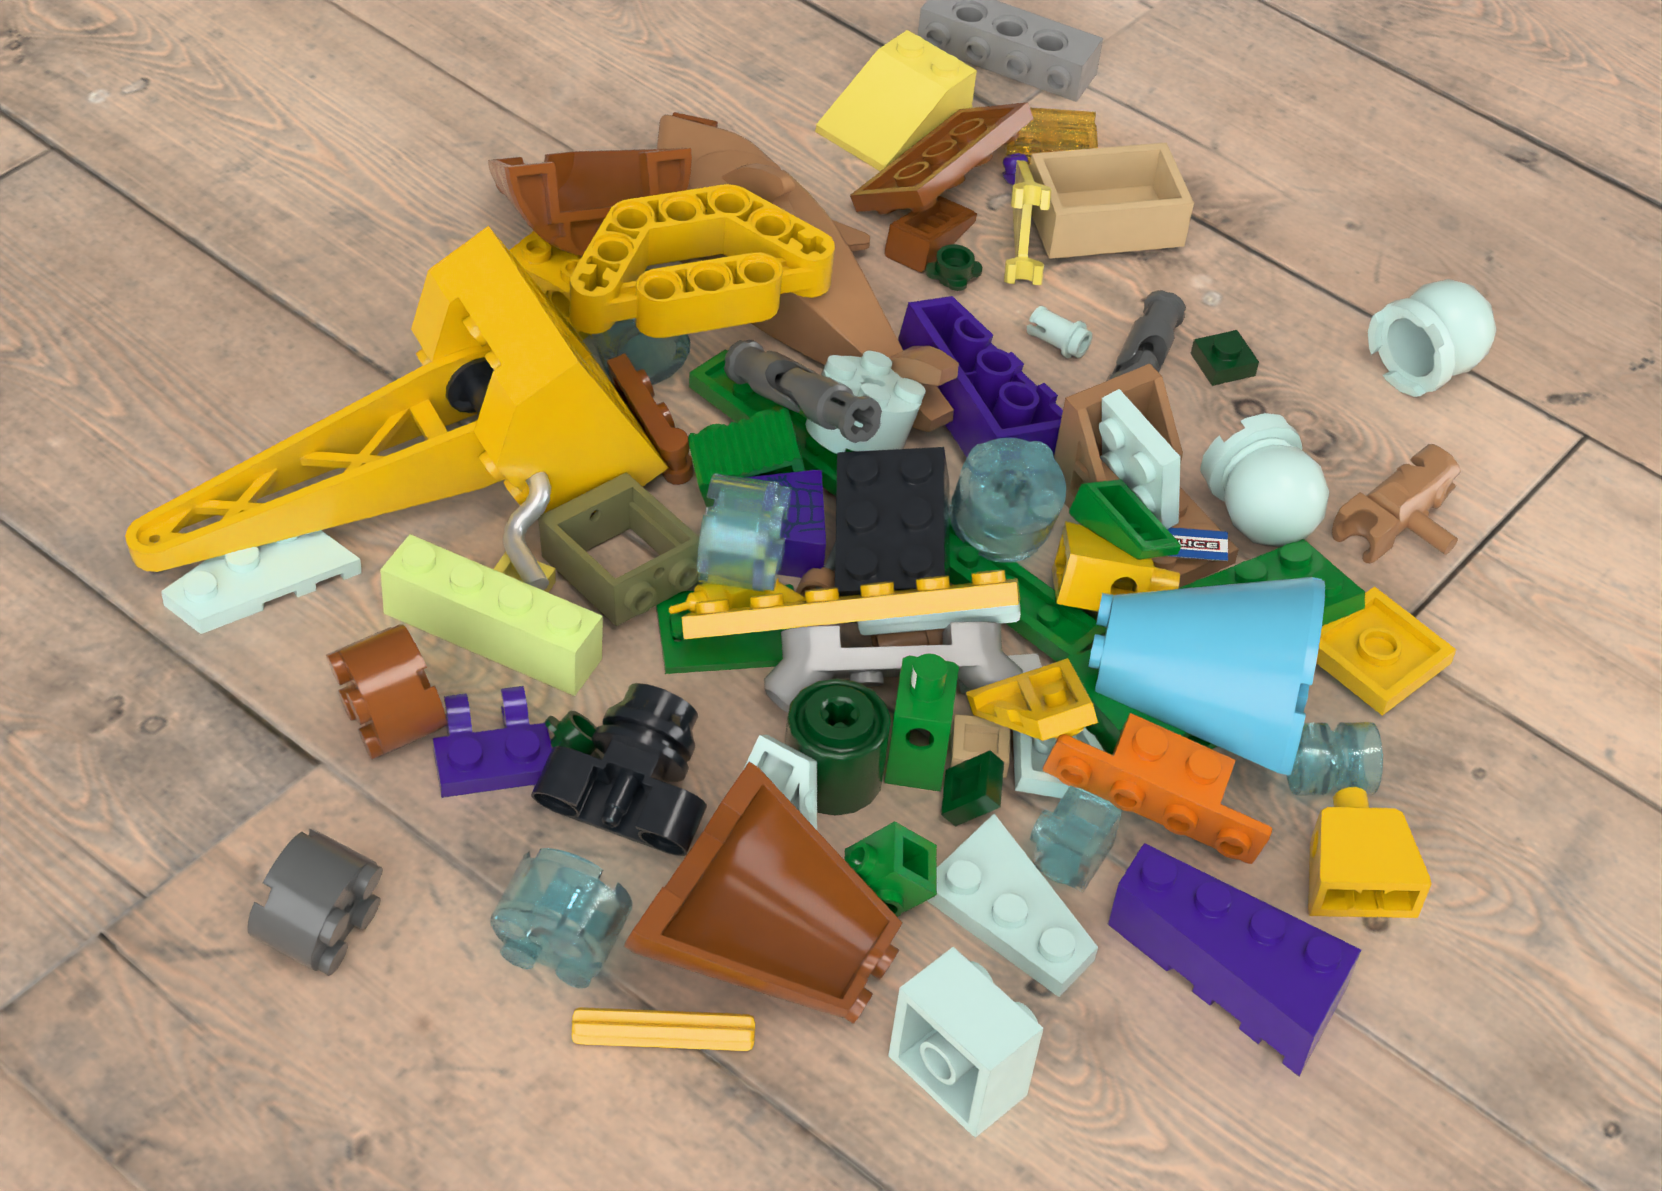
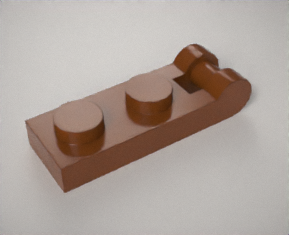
M626 353L607 360L611 383L668 466V469L662 472L665 480L674 485L690 481L694 475L692 458L688 454L690 447L687 433L680 428H675L672 415L664 402L656 404L653 399L655 396L654 389L645 370L640 369L636 371Z

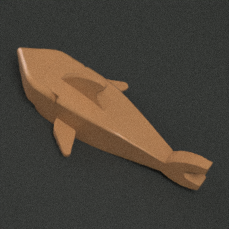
M663 115L659 122L657 149L691 148V174L687 190L724 184L743 187L832 237L835 243L831 285L826 293L813 298L802 297L792 292L780 294L777 314L771 319L751 324L823 365L826 364L828 357L831 355L862 357L865 351H875L884 354L891 359L893 363L891 369L901 378L917 381L926 390L913 423V428L931 432L953 421L954 409L937 386L957 378L959 362L942 350L931 346H912L903 351L869 282L851 252L869 248L870 236L863 231L832 220L804 187L788 172L781 170L773 160L748 139L725 129L672 115ZM718 254L681 260V262L685 264L728 256Z

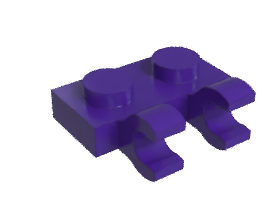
M524 686L501 689L503 701L501 713L504 728L488 731H472L467 693L444 696L448 736L433 738V752L441 798L536 785L551 753L552 746L545 723L529 724Z

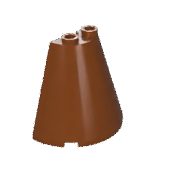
M691 148L572 151L545 154L544 162L525 164L522 157L488 160V166L497 189L508 198L527 224L542 239L562 251L582 257L609 210L616 203L627 199L687 190L691 174L692 155Z
M749 761L666 886L661 888L636 924L624 947L634 954L833 1016L845 1018L854 1024L873 995L872 992L864 988L870 974L880 980L899 952V949L890 943L901 927L902 922L763 771Z

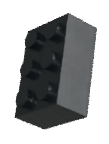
M944 447L837 452L835 587H838L839 597L861 595L860 585L870 583L893 582L894 591L916 589V579L949 576L950 582V482ZM856 621V622H847V623H842V624L857 623V621Z

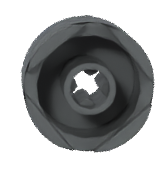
M309 828V835L300 832L283 849L264 879L263 884L271 888L265 907L254 902L248 919V934L314 971L319 970L328 976L332 975L340 966L347 952L348 943L344 942L348 934L354 926L364 930L378 910L381 899L372 894L381 878L383 868L378 866L375 861L315 829Z

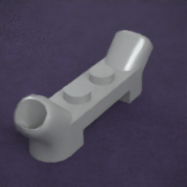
M951 622L942 632L943 645L841 648L840 626L799 627L781 632L783 659L764 678V688L769 698L788 713L790 703L802 689L817 681L850 678V681H856L866 687L880 686L884 684L883 677H900L902 659L909 655L918 657L930 653L942 657L945 661L955 662L959 665L958 679L970 690L1022 674L1023 670L1002 651L1001 624L997 622Z

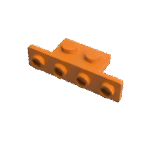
M1130 713L1123 725L1112 755L1071 736L1062 734L1058 736L1043 766L1045 773L1057 777L1062 783L1070 787L1081 788L1110 801L1121 810L1139 814L1163 825L1174 834L1190 837L1216 849L1225 857L1239 859L1248 864H1252L1256 860L1272 833L1271 826L1221 804L1236 761L1235 759Z

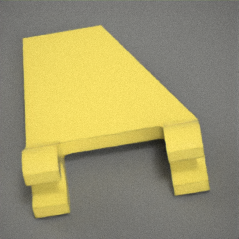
M1017 160L1015 184L1012 188L1011 198L1015 258L1006 260L1004 282L1015 284V280L1024 279L1032 281L1033 285H1042L1044 264L1028 257L1032 205L1039 206L1040 210H1049L1051 188L1034 182L1027 162Z

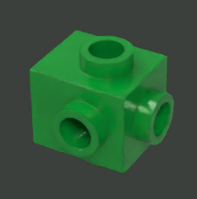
M894 821L845 848L844 860L897 917L937 895V845Z

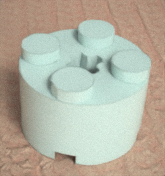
M865 351L862 357L831 355L828 357L821 375L846 385L857 397L869 396L876 400L882 409L880 427L871 439L866 442L860 441L857 443L844 438L839 429H825L807 419L805 424L806 429L819 444L836 454L837 452H845L846 448L852 451L903 449L926 390L917 381L902 378L891 369L893 364L891 359L879 352ZM857 421L854 422V425L858 427L863 426V424Z

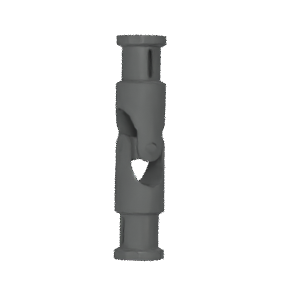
M1157 290L1151 292L1146 297L1143 310L1144 315L1134 322L1116 360L1117 365L1112 375H1109L1106 381L1147 364H1151L1158 372L1160 371L1175 339L1173 330L1182 324L1185 318L1186 305L1179 296L1174 293Z
M739 340L726 353L724 370L730 380L737 384L748 383L751 389L758 395L798 413L801 409L811 422L825 429H839L842 436L853 443L868 441L876 434L880 427L882 409L876 400L869 396L857 397L846 385L830 377L817 374L815 371L776 351L765 352L763 347L754 340ZM857 421L863 424V426L858 427L854 425V422Z

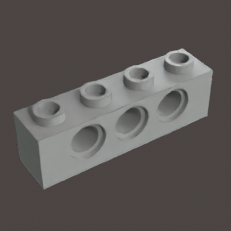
M927 0L920 10L918 36L961 61L1075 102L1078 101L1097 75L1103 43L1102 37L997 0Z

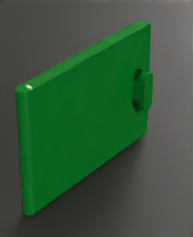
M786 584V585H785V586L789 587L790 589H792V590L794 591V586H793V585H791V584ZM682 591L656 605L665 674L776 667L783 659L781 632L787 629L684 639L681 617L692 612L685 610L676 614H670L669 608L686 602L688 594L694 591Z

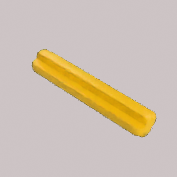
M579 1007L574 1010L572 1016L571 1036L574 1043L585 1045L749 1051L753 1048L755 1042V1019L750 1014Z

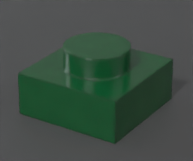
M1238 330L1194 339L1191 355L1212 386L1256 376L1259 361Z
M989 750L946 769L941 815L956 827L1000 808L1004 761Z

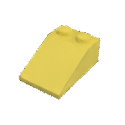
M906 30L875 52L816 124L815 132L881 171L959 109L972 108L977 70L920 36Z

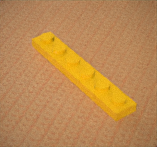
M992 570L972 573V583L950 585L949 576H935L916 579V589L894 591L893 582H878L860 585L861 595L839 597L838 587L805 591L806 601L784 603L783 593L764 594L750 597L751 606L730 609L728 599L701 601L695 603L696 612L688 613L681 617L684 639L1019 605L1018 578L1006 579L1005 570Z

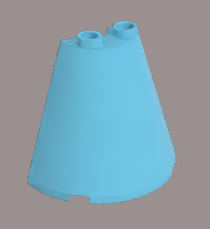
M1305 577L1117 595L1102 593L1096 625L1107 628L1105 636L1094 635L1088 665L1090 668L1099 669L1095 692L1274 772L1290 776L1305 722L1306 713H1304V709L1308 699L1309 686H1312L1324 613L1325 582L1319 578Z

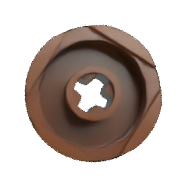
M403 624L392 628L389 627L326 654L329 666L339 686L347 684L346 687L338 690V694L351 721L357 719L360 725L364 723L366 725L359 728L358 731L372 760L447 726L446 715L435 685L430 686L424 671L427 668L424 659L412 636Z

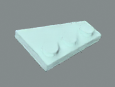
M319 530L206 559L161 591L163 604L193 629L202 634L261 612L264 609L265 602L291 592H294L297 598L316 591V583L340 574L343 580L361 574V560L325 532Z
M995 814L985 821L937 867V895L927 901L1058 997L1095 961L1098 946Z

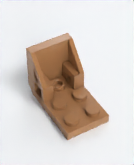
M1151 364L1065 398L1051 472L1060 499L1069 509L1081 484L1119 480L1100 458L1102 456V437L1099 431V423L1102 422V398L1118 389L1124 393L1179 454L1181 464L1183 451L1163 377ZM1180 487L1179 523L1172 527L1221 531ZM1228 538V561L1168 556L1155 557L1152 560L1154 567L1179 572L1180 588L1235 564L1239 549Z

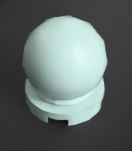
M1450 279L1425 284L1410 298L1395 300L1372 316L1368 328L1369 350L1371 355L1377 351L1379 352L1383 364L1389 371L1383 377L1398 391L1413 397L1421 396L1426 392L1436 391L1447 383L1452 376L1470 371L1489 353L1496 333L1492 306L1474 286Z
M1264 413L1241 420L1245 428L1233 434L1225 442L1219 435L1203 455L1200 471L1211 493L1225 502L1233 526L1253 543L1278 548L1288 543L1307 539L1325 518L1330 491L1321 466L1307 453L1302 451L1303 447L1297 431L1287 423L1283 416Z

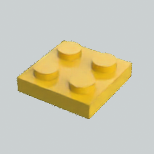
M1374 586L1365 593V609L1322 626L1316 663L1383 716L1452 663L1457 649Z

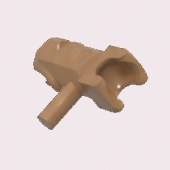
M1428 444L1410 459L1415 466L1403 464L1366 496L1359 492L1337 512L1332 527L1333 539L1337 542H1342L1354 535L1366 538L1369 541L1370 547L1364 551L1362 559L1365 563L1369 564L1375 562L1393 547L1395 538L1406 528L1410 529L1444 555L1450 553L1455 547L1458 538L1428 517V511L1431 508L1438 509L1448 495L1456 488L1453 480L1460 474L1461 469L1450 453L1435 444Z

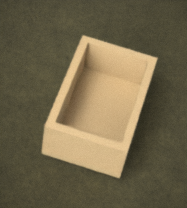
M1167 142L1033 153L1031 155L1029 169L1034 182L1051 188L1049 210H1040L1039 206L1032 205V217L1049 259L1185 246L1194 202Z

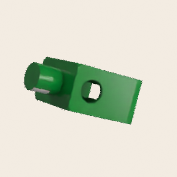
M930 653L918 657L910 655L903 657L885 784L941 792L959 665L955 662L945 661L942 657ZM915 728L928 730L930 732L929 745L916 746L910 743L911 730Z

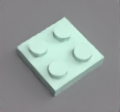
M1120 389L1102 398V422L1099 423V431L1102 437V456L1100 458L1119 479L1124 481L1166 529H1169L1179 523L1181 457Z

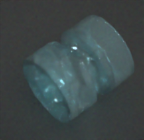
M1304 722L1291 775H1286L1292 794L1296 796L1328 795L1333 787H1336L1338 791L1347 787H1358L1365 790L1367 795H1374L1379 789L1383 771L1382 742L1378 728L1373 722H1339L1335 729L1331 730L1328 723Z

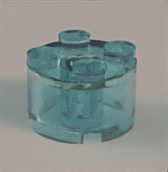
M998 438L973 447L962 466L950 502V520L958 538L963 543L966 540L978 549V555L996 562L1021 561L1036 553L1038 548L1050 537L1066 498L1065 478L1059 464L1053 458L1052 450L1040 441L1029 442L1018 438Z
M718 473L713 474L706 498L714 499V506H709L707 515L703 514L697 558V573H700L698 582L762 592L765 590H775L778 570H781L784 558L786 538L781 537L784 520L788 518L791 487L781 486L779 482Z
M541 848L536 858H531L530 851L523 855L491 915L490 923L495 934L504 943L500 953L508 962L522 969H531L536 962L555 969L557 977L566 984L576 988H587L592 978L600 974L632 911V899L619 882L613 891L599 879L604 870L591 861L563 850Z

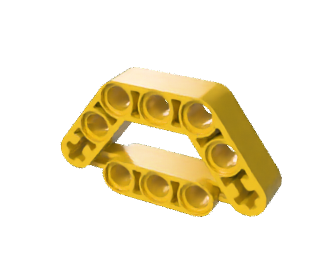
M724 184L622 200L609 210L572 272L570 278V321L579 331L598 334L609 330L616 321L635 318L638 330L644 335L653 338H667L765 321L777 314L780 294L792 292L802 297L813 298L821 296L828 291L831 285L835 243L832 237L820 229L737 185ZM718 254L728 256L645 271L647 266Z

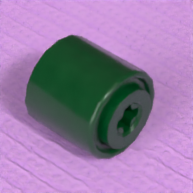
M838 678L817 681L802 689L790 703L786 723L785 744L817 761V813L834 816L855 813L871 804L881 791L891 718L886 703L877 693L856 681Z

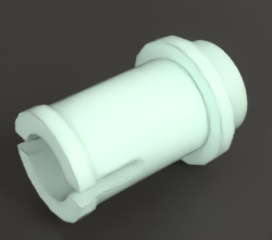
M1044 306L1036 308L1029 319L1030 322L1037 325H1027V333L1061 349L1062 356L1066 358H1071L1072 356L1076 358L1082 357L1091 344L1092 332L1087 330V325L1082 321L1073 323L1049 311Z

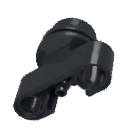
M643 683L631 684L623 701L607 709L603 718V725L598 726L592 736L593 744L604 754L603 759L601 760L563 746L553 747L532 791V798L543 807L555 813L676 856L687 855L707 809V804L697 795L663 781L679 782L684 780L689 770L687 762L690 761L696 746L692 730L698 718L697 711L687 701L665 689Z

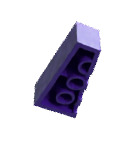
M953 296L908 302L898 337L903 351L912 346H931L942 350L959 362L957 378L937 387L954 409L953 421L945 425L982 483L1051 471L1063 410L1056 404L1058 395L1047 384L1042 383L1037 386L1022 372L1024 363L1013 352L1007 353L991 343L993 334Z
M1145 843L1118 883L1108 925L1164 970L1175 969L1194 986L1192 992L1209 1006L1216 1002L1241 1022L1239 1029L1253 1041L1259 1044L1264 1040L1284 1056L1282 1064L1299 1077L1341 1001L1361 953V949Z

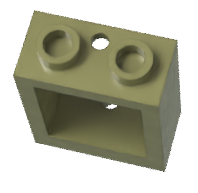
M624 473L542 514L538 518L542 557L556 568L566 580L615 626L647 612L650 608L682 591L690 589L695 584L704 580L703 540L628 473ZM628 529H632L660 556L615 579L586 551Z

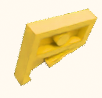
M1068 658L966 692L973 715L1042 741L1050 738L1057 739L1062 734L1072 737L1079 734L1084 727L1098 723L1093 703Z

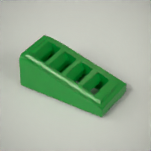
M1122 479L1081 484L1069 509V514L1077 522L1138 560L1177 555L1182 547L1177 539Z

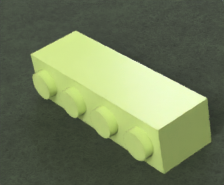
M409 534L380 569L384 614L568 694L576 696L602 660V615Z

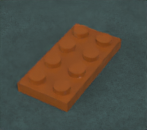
M1028 102L959 109L854 191L850 197L856 212L877 211L879 215H884L897 209L910 208L912 212L916 213L933 207L938 202L937 197L940 194L963 183L966 179V173L974 167L981 166L993 158L992 152L1020 136L1019 131L1034 119Z

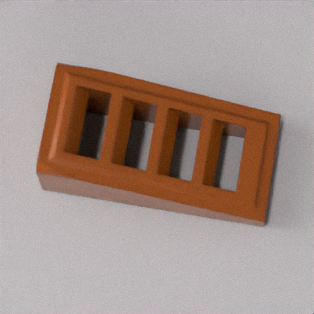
M938 196V202L933 207L916 213L911 211L890 224L884 251L885 256L915 271L923 272L926 270L928 263L936 262L937 252L940 248L954 244L975 223L977 213L951 200Z

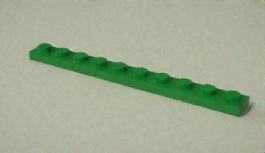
M726 349L689 372V387L736 423L741 419L749 420L751 416L763 410L779 412L782 408H786L758 395L751 389L748 383L737 384L730 380L724 370L725 356L728 352ZM789 409L805 470H822L823 488L836 497L837 454L826 449L809 434L805 425L808 418L801 409L798 413ZM847 448L845 450V452H854ZM950 514V583L953 585L972 583V573L992 570H1005L1006 579L1018 578L1021 608L1020 620L1005 624L1056 662L1066 659L1075 652H1085L1092 649L1095 634L1105 636L1106 628L1104 626L1096 625L1097 621L1079 608L1057 604L1054 589Z

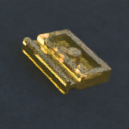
M1030 107L1034 119L1019 131L1020 136L1016 140L1004 145L1005 156L1015 153L1024 154L1028 158V165H1030L1033 153L1098 148L1097 125H1095L1096 112Z

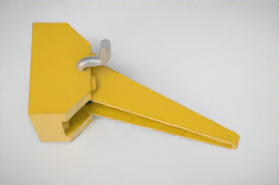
M488 225L431 267L427 272L411 327L413 334L422 347L416 352V356L423 366L135 519L127 528L125 538L135 565L145 571L159 572L222 556L227 553L479 490L504 480L505 487L520 505L511 514L504 528L503 544L506 553L523 582L544 591L549 585V581L525 542V534L528 528L542 514L624 473H628L643 487L668 469V466L581 336ZM473 415H479L477 421L449 432L445 427ZM423 435L426 439L423 442L387 456H377L383 450ZM346 468L343 473L266 503H256L258 499L334 469ZM216 515L223 516L220 521L189 533H179L182 528Z

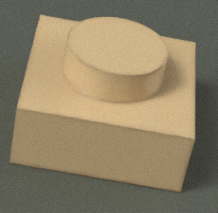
M955 714L952 727L950 768L991 750L1004 761L1003 777L1006 778L1009 767L1010 728L977 716Z

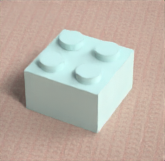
M952 947L899 988L888 1056L976 1138L1027 1096L1043 1027L1038 1024L1035 1015L1026 1005L1021 1002H1014L993 983L991 976L983 966L974 961L970 962L956 948Z

